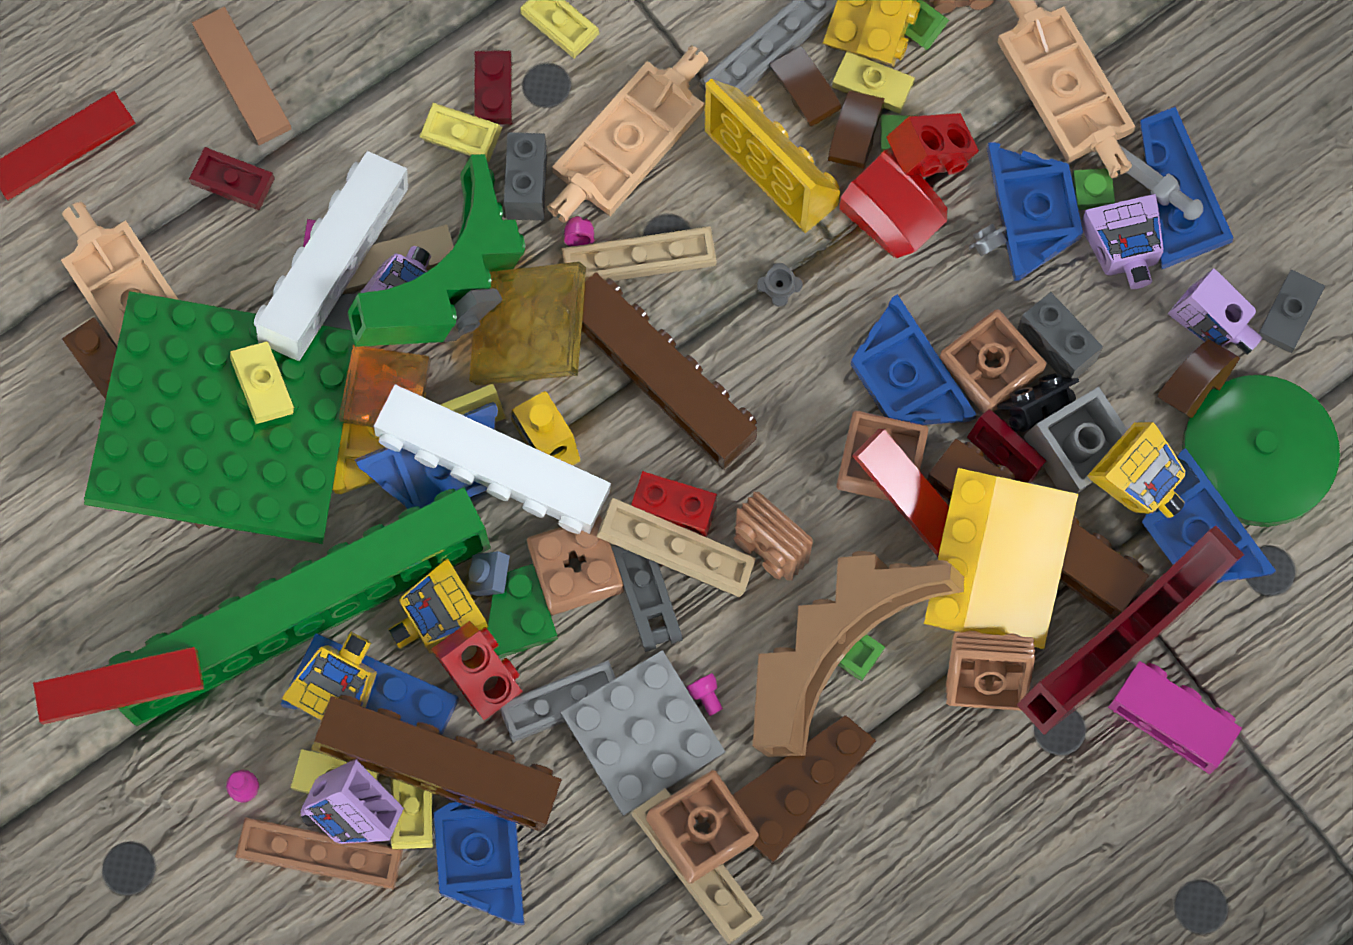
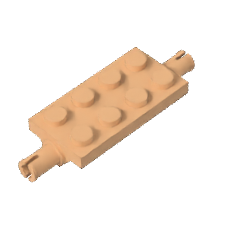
M1008 0L1019 20L1012 30L999 35L998 44L1067 163L1091 152H1097L1111 178L1118 177V170L1121 175L1131 169L1132 164L1128 161L1117 140L1132 134L1135 125L1065 7L1063 6L1049 12L1045 11L1042 7L1038 8L1034 0Z
M690 46L673 68L668 67L666 70L658 69L647 61L552 166L553 173L568 184L557 198L547 206L554 217H557L559 214L560 217L558 219L566 223L568 218L584 200H589L609 216L617 210L705 110V103L695 97L689 90V82L708 63V58L702 51L696 55L695 53L698 48Z
M77 202L72 205L80 216L79 218H76L70 207L66 208L62 215L77 235L78 246L73 253L61 259V261L117 346L129 291L177 300L178 298L126 220L114 228L104 229L102 226H97L87 211L85 204Z

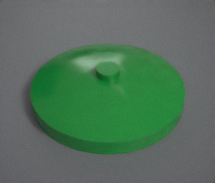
M1248 375L1226 381L1220 390L1212 389L1193 418L1189 417L1183 434L1182 450L1185 448L1188 450L1238 520L1245 525L1259 527L1278 526L1306 515L1328 493L1334 483L1339 467L1340 445L1338 435L1325 408L1302 387L1274 376Z

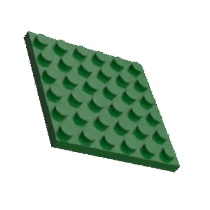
M129 291L85 492L84 505L323 544L352 376L350 370L353 349H356L352 330L322 325L300 361L271 349L294 410L293 414L255 424L230 359V352L259 344L256 326H254L256 313Z

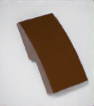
M802 46L769 64L773 75L790 95L793 105L810 127L842 109V105Z
M848 91L833 135L828 161L864 169L873 146L874 133L884 109L885 98Z
M1208 339L1179 366L1157 397L1188 417L1193 418L1212 387L1218 390L1221 389L1240 360V357Z

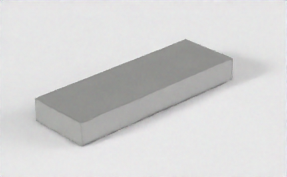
M609 660L519 695L500 708L512 742L514 743L564 723L565 721L560 712L616 679Z

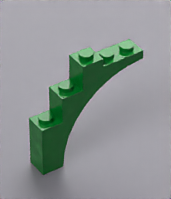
M485 154L471 155L460 173L463 211L462 223L454 248L434 268L410 282L386 290L357 294L348 310L355 347L444 342L456 324L457 315L454 304L470 290L490 289V272L512 271L524 255L525 239L522 234H519L516 219L502 220L503 208L501 203L497 201L494 191V173L488 167Z

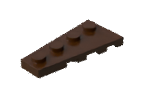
M845 715L809 740L805 755L785 757L734 793L733 797L759 834L751 846L774 864L875 745L876 740Z

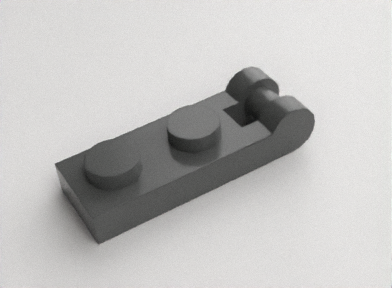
M619 546L612 547L644 651L657 649V644L670 641L671 644L683 641L658 563ZM662 616L665 626L651 630L648 620Z

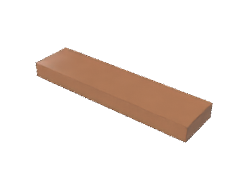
M225 6L192 22L198 37L258 145L260 146L290 131L292 128Z
M245 818L235 857L240 860L394 890L403 850L392 849L391 846L371 842L340 844L334 842L325 833Z

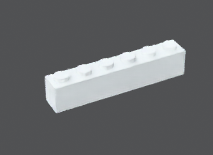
M369 151L365 153L360 163H353L347 175V183L342 190H336L329 203V211L323 219L318 218L314 223L310 240L305 247L301 246L296 251L292 260V268L287 276L282 275L278 279L273 290L272 299L267 306L262 305L259 308L254 319L258 343L268 341L271 349L297 361L301 360L408 190L407 168Z
M394 385L374 425L375 435L380 438L379 443L397 452H400L401 448L416 454L414 458L418 462L428 467L436 468L437 464L451 470L450 475L465 484L471 485L473 481L488 487L486 491L490 495L500 500L508 501L509 497L523 503L522 508L535 516L543 518L545 514L560 520L559 526L575 534H580L581 530L590 534L610 491V482L397 385Z

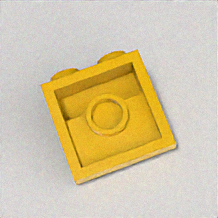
M837 0L823 44L894 67L896 59L902 60L905 55L909 39L904 38L908 23L915 24L921 3L916 2V0Z

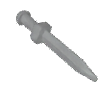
M1120 145L1128 161L1132 164L1131 169L1126 173L1151 190V194L1156 195L1157 202L1160 205L1173 204L1184 212V218L1188 220H1195L1201 216L1203 212L1202 202L1199 199L1192 200L1181 192L1175 177L1169 173L1162 176Z

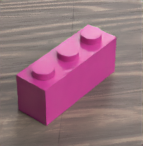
M1139 661L1108 708L1210 775L1218 768L1241 732L1242 727L1235 724L1236 719L1229 712L1219 707L1213 709L1200 701L1202 697L1194 689L1186 685L1179 687L1168 680L1167 673L1153 663L1145 665Z

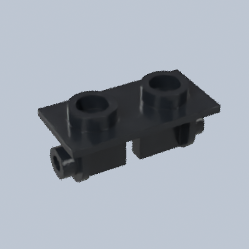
M1060 373L1045 375L1038 380V385L1032 388L1027 387L1013 391L1010 394L1011 398L998 404L997 408L1010 410V427L1014 431L1025 432L1044 420L1042 407L1045 418L1074 402L1076 396L1069 387L1078 383L1079 379L1062 377Z

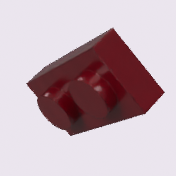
M474 51L475 117L499 125L512 124L511 51Z
M204 147L189 177L191 184L256 210H260L275 179L272 172Z
M990 409L980 416L966 437L996 465L1000 464L1008 468L1015 475L1016 481L1031 483L1046 463V460L1032 446L1025 442L1005 421L1000 419Z

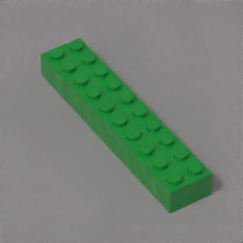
M463 487L457 491L453 488L445 490L434 498L435 502L421 509L419 506L409 508L398 516L399 520L387 526H384V524L375 525L363 533V538L351 544L348 542L339 543L327 551V556L315 562L312 560L303 561L291 569V574L279 580L276 578L267 579L254 588L255 592L243 598L234 596L219 604V610L206 616L199 614L190 617L182 623V628L170 634L163 632L154 635L145 642L146 646L132 653L131 651H124L114 655L108 660L109 664L106 666L195 647L198 652L204 689L121 707L118 708L119 711L137 727L312 639L315 633L320 635L410 590L443 561L448 559L451 565L455 567L471 559L473 555L481 554L491 549L485 526L465 488Z

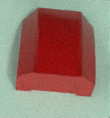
M892 148L884 150L875 161L850 183L841 196L839 210L894 258H900L916 252L947 222L948 208L920 174L904 175Z

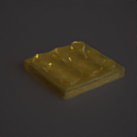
M570 262L490 272L491 288L498 290L502 301L479 320L480 326L473 330L469 381L475 385L578 376L586 266L580 262Z

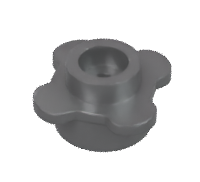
M991 224L975 233L973 236L976 242L969 245V249L976 247L980 256H983L1007 242L1002 231L1007 229L1006 226L996 230L994 225Z
M784 263L774 264L766 276L760 277L757 281L758 290L766 292L772 298L773 304L779 307L786 305L788 298L794 292H800L803 285L802 280L799 277H795L792 270ZM782 282L783 286L777 287L776 283Z

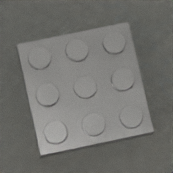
M663 650L560 712L622 816L639 807L663 789H668L725 753L724 748Z

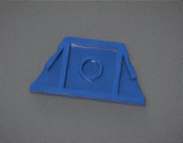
M990 142L987 146V153L1002 226L1007 228L1004 230V236L1007 240L1006 246L1013 280L1019 281L1081 239L1083 235L1081 219L1068 163L1054 159L1045 160L1037 154L1022 151V154L1000 148L999 143Z
M898 294L893 296L887 309L879 321H876L867 339L851 359L850 364L884 417L920 425L970 422L974 420L976 413Z
M491 402L462 415L494 429L498 408L494 402ZM383 447L355 459L357 466L363 472L367 473L407 509L419 506L421 509L435 502L434 498L448 489L453 488L457 491L464 487L468 496L472 497L486 491L488 488L475 481L471 485L465 484L450 475L451 470L438 464L436 468L428 467L414 458L416 454L401 448L400 452Z
M1186 448L1183 449L1177 458L1185 469V477L1174 488V491L1185 502L1184 507L1171 518H1166L1157 508L1151 514L1147 513L1142 521L1168 560L1174 565L1210 529L1217 526L1238 547L1244 556L1216 583L1269 576L1275 573L1274 567Z
M456 801L450 802L435 811L434 825L440 895L516 925H525L517 823Z

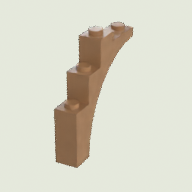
M857 551L852 553L850 557H838L835 601L817 599L813 601V605L798 606L796 650L788 647H778L773 649V653L758 655L752 747L767 757L805 755L809 727L820 694L834 669L854 644L877 624L908 606L933 597L964 592V576L952 564L942 560L929 561L926 563V566L912 567L909 564L894 563L888 567L874 553L868 551Z

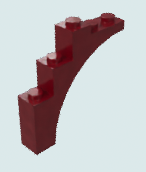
M1214 526L1120 615L1064 663L1043 678L1017 706L1045 735L1087 702L1105 683L1132 662L1160 634L1176 623L1244 554L1217 526Z

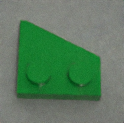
M534 564L507 572L504 593L495 594L492 597L488 631L499 645L494 649L499 659L558 639Z

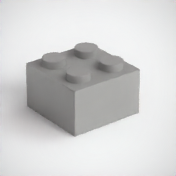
M1097 387L1037 423L1023 437L1046 460L1043 467L1057 489L1078 494L1094 484L1087 475L1123 436L1127 428L1100 387Z

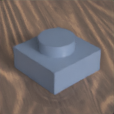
M499 551L473 555L469 568L467 591L478 597L504 593L510 555Z

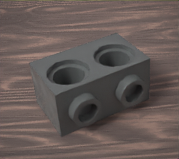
M507 132L504 191L507 220L544 221L547 174L545 133Z
M1052 292L1048 293L1022 315L1017 328L1036 352L1062 377L1078 378L1096 363L1103 349V346Z

